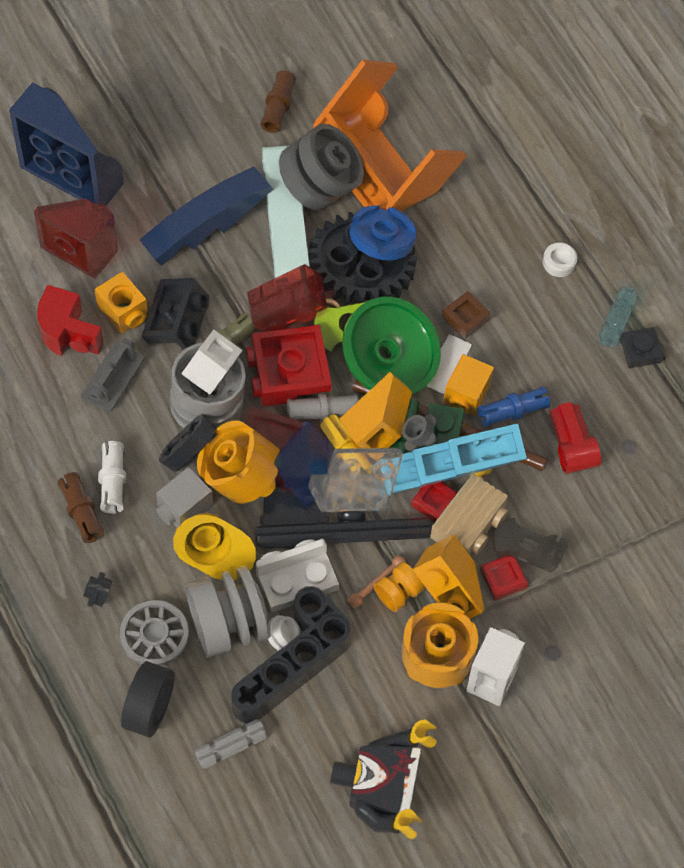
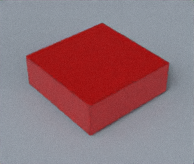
M443 482L423 486L411 500L410 506L430 518L433 522H436L457 492Z
M514 553L480 566V572L494 601L525 590L528 587V582Z

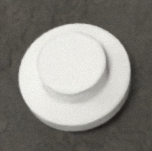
M279 615L273 617L267 624L268 641L278 651L300 634L297 622L289 616Z

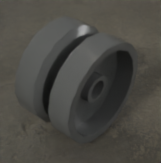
M319 124L302 136L301 139L296 140L284 149L279 158L280 174L285 186L296 200L313 210L326 209L341 198V196H345L362 183L364 176L363 162L355 145L341 130L329 124Z

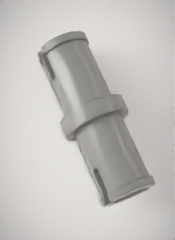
M318 394V398L287 399L288 420L291 422L293 420L319 419L320 422H323L325 417L333 414L342 417L358 402V396L353 394L350 396L327 397L326 394Z

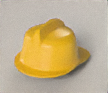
M201 513L184 520L176 529L173 537L174 550L182 561L221 581L222 572L229 571L233 581L237 580L236 568L247 566L250 571L256 560V548L251 538L242 530L215 514Z

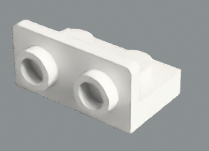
M312 539L305 540L297 544L294 549L282 553L280 551L269 552L256 562V576L271 613L293 606L296 593L304 587H317L325 594L339 590L338 580L326 553L327 545L324 539L317 541Z

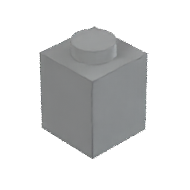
M189 467L156 493L158 506L156 511L159 517L167 525L170 526L173 523L177 528L184 520L194 515L205 513L213 506L212 490Z

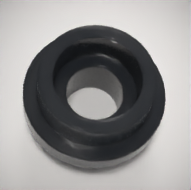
M100 572L97 578L90 576L83 593L84 597L89 598L87 606L93 607V605L103 607L113 581L106 578L105 573Z

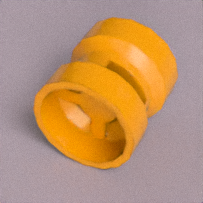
M405 562L397 565L393 569L392 575L388 578L382 577L374 584V590L379 599L392 612L399 611L406 605V600L409 597H416L425 589L424 584L413 571V568Z

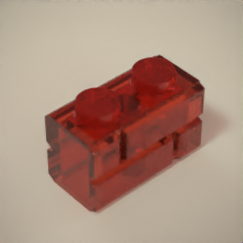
M303 264L248 291L249 306L252 308L250 309L251 318L255 327L263 332L288 329L287 327L297 322L313 320L316 317V313L328 308L320 274L306 264Z

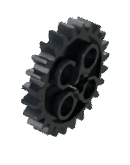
M352 212L348 213L347 220L336 215L334 224L326 220L323 229H316L315 238H311L308 251L309 269L311 273H314V283L323 282L321 290L323 293L331 289L333 290L332 299L336 300L342 295L345 297V305H349L352 299L357 300V303H362L365 300L391 297V295L400 298L402 289H409L410 280L414 279L417 257L414 256L415 246H413L412 251L407 256L397 260H380L366 255L357 249L350 238L349 229L354 216Z

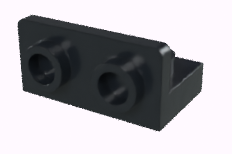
M195 278L160 279L141 337L148 344L177 343L182 350L194 345L200 335V327L205 312L209 307L210 297Z

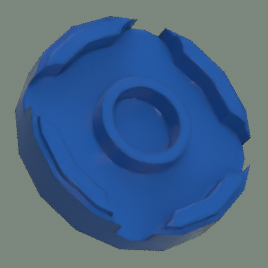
M378 205L361 208L354 214L349 234L351 241L357 249L366 255L380 260H397L407 256L412 251L416 240V227L411 219L401 211L391 207L387 211L380 209Z

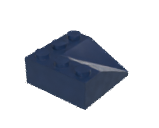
M32 82L9 109L20 168L102 212L124 184L122 165L113 157L105 156L97 151L62 98L54 90L48 87L43 88Z

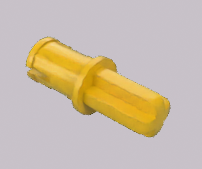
M333 414L325 417L320 424V428L334 446L335 455L342 457L356 479L365 477L366 474L362 468L370 473L374 468V464L370 462L362 449L356 445L337 415Z

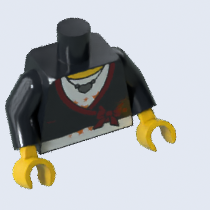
M427 720L416 722L412 729L396 732L371 741L367 746H361L357 765L334 761L330 784L352 788L349 807L354 809L355 814L374 832L394 834L402 832L409 839H414L417 836V833L409 827L412 822H422V819L411 810L422 748L417 746L421 743L427 748H432L436 745L437 741L431 736H425L426 732L437 728Z

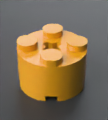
M230 421L219 426L215 430L217 435L199 451L197 458V471L209 486L235 503H249L260 496H269L276 486L275 478L280 465V449L252 427L241 421Z
M432 603L424 606L422 610L411 616L404 630L402 660L409 677L414 681L433 688H445L461 684L471 671L478 646L477 628L465 615V612L455 605ZM436 643L443 644V648L436 647Z

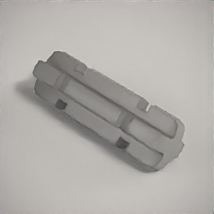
M253 720L245 724L246 728L243 730L239 727L214 739L212 745L206 743L196 748L195 756L202 768H208L217 763L216 759L224 760L249 748L248 744L251 742L255 745L265 740L266 730L260 720Z

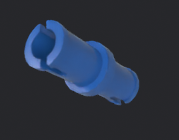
M542 386L519 395L516 393L507 394L503 400L478 406L479 418L485 416V419L481 420L482 425L488 427L491 424L508 419L516 421L522 419L524 414L549 408V395L543 397V394L547 393L546 388Z

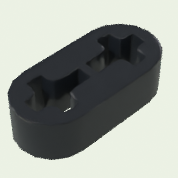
M197 416L166 445L160 455L159 462L174 473L179 471L207 445L215 433L216 426L204 416Z

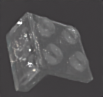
M399 448L335 449L328 473L311 475L308 485L320 511H388L403 453Z

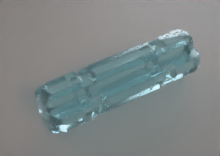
M623 286L618 290L615 297L617 300L613 302L604 322L605 326L602 327L598 336L600 344L603 346L615 347L621 336L618 333H622L632 311L629 308L634 306L637 299L633 288Z

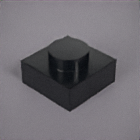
M655 327L623 332L621 334L620 341L628 368L662 363L664 356Z

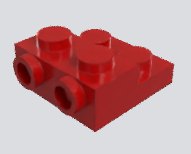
M320 325L252 333V346L246 347L248 367H255L257 377H251L252 392L254 398H261L262 407L287 404V399L295 400L299 395L331 391L332 383Z

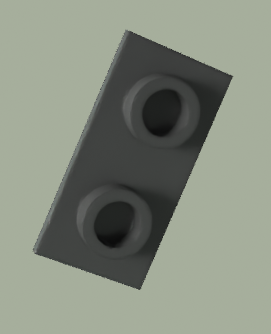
M124 338L122 342L114 343L83 391L81 398L110 412L113 410L145 359V356L134 351L135 344L131 340Z

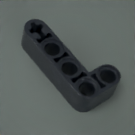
M307 586L300 589L295 595L294 620L303 632L233 687L231 693L232 711L235 718L240 722L247 724L256 719L260 720L348 649L351 633L350 622L319 588ZM306 604H314L319 607L318 611L314 613L305 612L301 608ZM329 630H337L343 636L338 639H330L325 633ZM301 652H310L315 658L304 662L300 661L296 656ZM273 674H281L286 677V680L281 684H273L268 681V678ZM245 698L249 702L255 699V704L251 705L249 702L242 704V699Z

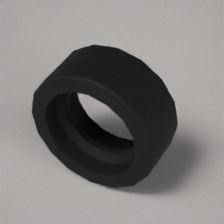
M149 661L141 664L125 699L121 717L122 728L149 738L156 733L172 695L175 681V672L172 669Z

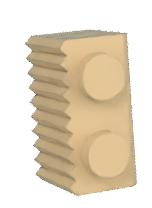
M472 474L433 524L430 538L439 542L455 534L469 555H472V553L478 555L489 539L486 536L492 526L499 528L508 515L509 511L505 509L508 496L493 485L483 481L482 478H478L476 474Z

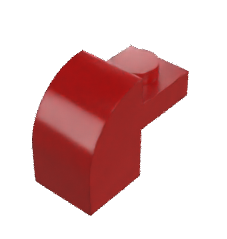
M47 284L37 307L40 333L45 345L52 352L62 356L67 345L80 353L91 352L99 355L104 344L102 329L100 326L79 320L82 313L80 295Z

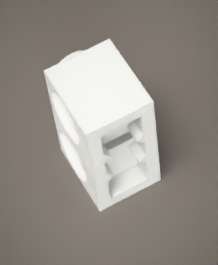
M490 627L472 664L466 691L500 707L518 670L525 642L520 641L519 637L511 631L505 629L498 631Z

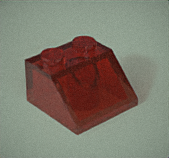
M87 199L39 206L34 210L40 248L93 279L97 278L118 252L114 214L102 204L96 205Z

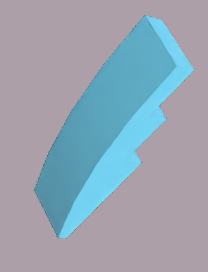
M514 424L450 439L448 442L415 449L409 453L379 459L378 464L386 495H391L525 460L527 457L519 425Z

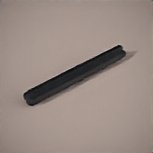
M420 517L257 526L255 529V542L258 547L297 545L302 541L310 539L314 541L324 539L326 544L425 539L431 537L432 523L430 518Z

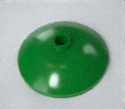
M395 297L371 299L352 313L344 328L342 346L347 365L355 378L369 390L391 372L412 391L411 395L425 388L437 373L441 358V347L436 329L429 318L418 307L408 301ZM379 350L385 352L386 359L381 357Z

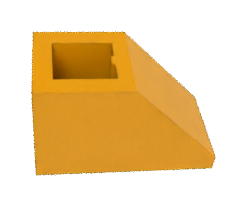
M389 372L339 420L356 445L376 460L401 437L412 391L394 374Z
M455 534L427 547L413 568V571L435 601L459 607L469 619L483 613L484 604L475 562Z

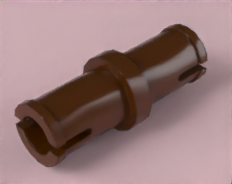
M282 70L277 73L272 91L266 96L265 104L267 106L260 126L267 132H279L284 114L290 109V96L293 85L296 82V77L289 71Z
M75 472L63 475L67 483L61 477L58 480V486L61 488L68 504L66 511L69 517L75 520L83 542H96L98 538L95 532H97L100 538L104 536L105 532L94 512L95 503L91 497L87 496L79 474Z

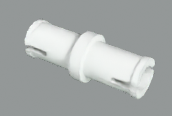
M108 441V444L106 442L102 444V469L98 472V482L102 484L100 509L109 514L116 513V506L118 512L123 510V484L126 483V472L123 470L124 445L118 441Z

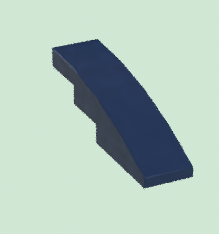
M253 166L196 196L156 225L140 241L152 257L162 266L186 244L194 249L215 229L219 228L225 233L269 194L273 188Z

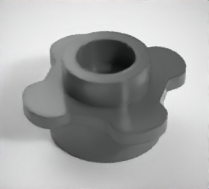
M429 414L425 417L414 415L404 423L402 435L407 440L405 448L408 451L412 452L418 447H428L435 444L437 437L434 434V426L437 420L433 415Z

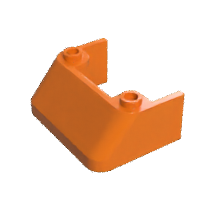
M361 60L316 119L313 128L319 124L334 126L348 136L357 148L363 162L364 176L362 183L352 192L364 208L378 205L380 209L387 211L389 207L403 211L437 193L467 155L464 151L431 149L414 171H411L379 129L389 112L388 102L380 91L398 69V66L391 62Z

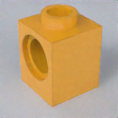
M123 271L95 288L97 307L120 334L128 329L139 327L148 317L146 298ZM122 303L130 304L126 307H118Z
M462 354L445 387L443 403L449 407L464 409L465 413L475 416L478 406L481 405L491 385L494 367Z

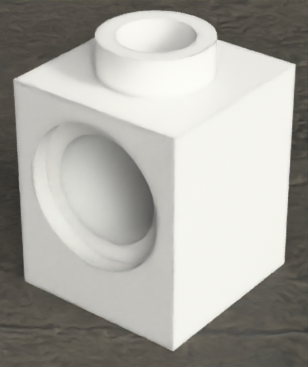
M213 330L186 366L182 375L210 395L242 350L220 333Z

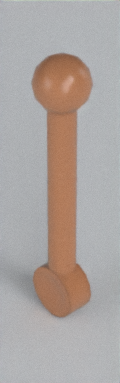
M401 555L394 557L392 564L359 593H354L348 597L347 602L350 607L356 608L361 605L363 598L374 589V584L382 577L390 576L397 565L401 562L406 563V559Z

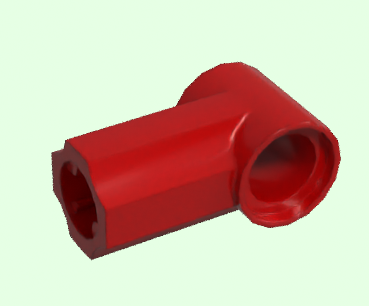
M567 402L550 410L549 417L558 441V457L563 472L570 474L600 467V449L595 437H590L579 404Z

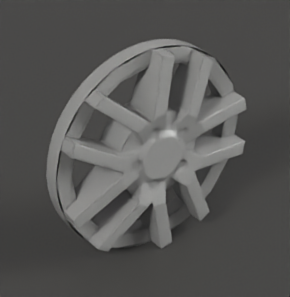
M160 600L145 601L134 606L125 615L120 627V640L124 651L130 659L140 663V665L145 661L160 666L169 665L170 662L182 655L189 638L188 623L183 613L176 606ZM149 608H159V617L150 618ZM145 610V621L133 618L138 612ZM164 610H169L175 616L164 620ZM178 623H181L183 629L169 631L168 628ZM128 624L139 627V632L126 630ZM182 637L179 646H177L171 639ZM126 638L135 639L137 641L130 648L126 641ZM165 644L174 651L168 656L161 649ZM145 645L148 648L143 657L137 655L136 652ZM154 650L158 653L159 659H149Z

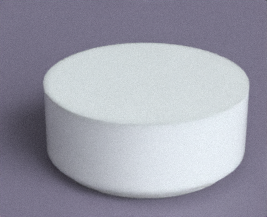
M554 243L547 247L544 252L543 266L549 274L556 277H565L574 271L577 263V253L573 247L566 243Z

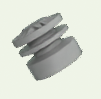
M197 343L184 349L174 361L171 371V413L177 423L183 428L194 418L202 415L212 422L217 429L224 423L237 421L240 417L246 379L244 364L237 357L209 395L182 375L186 366L203 344Z
M247 566L236 568L238 583L236 586L229 571L222 572L223 590L217 591L210 577L185 584L193 622L203 651L208 658L231 651L230 633L236 632L244 646L250 645L249 627H251L257 641L260 642L268 639L265 603L259 586L252 578Z

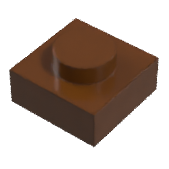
M469 291L443 309L442 317L464 339L488 322L491 313Z

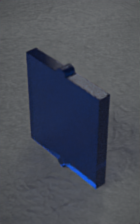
M309 421L302 424L274 461L279 475L285 481V487L290 488L304 506H309L342 465L329 448L328 440L322 439Z

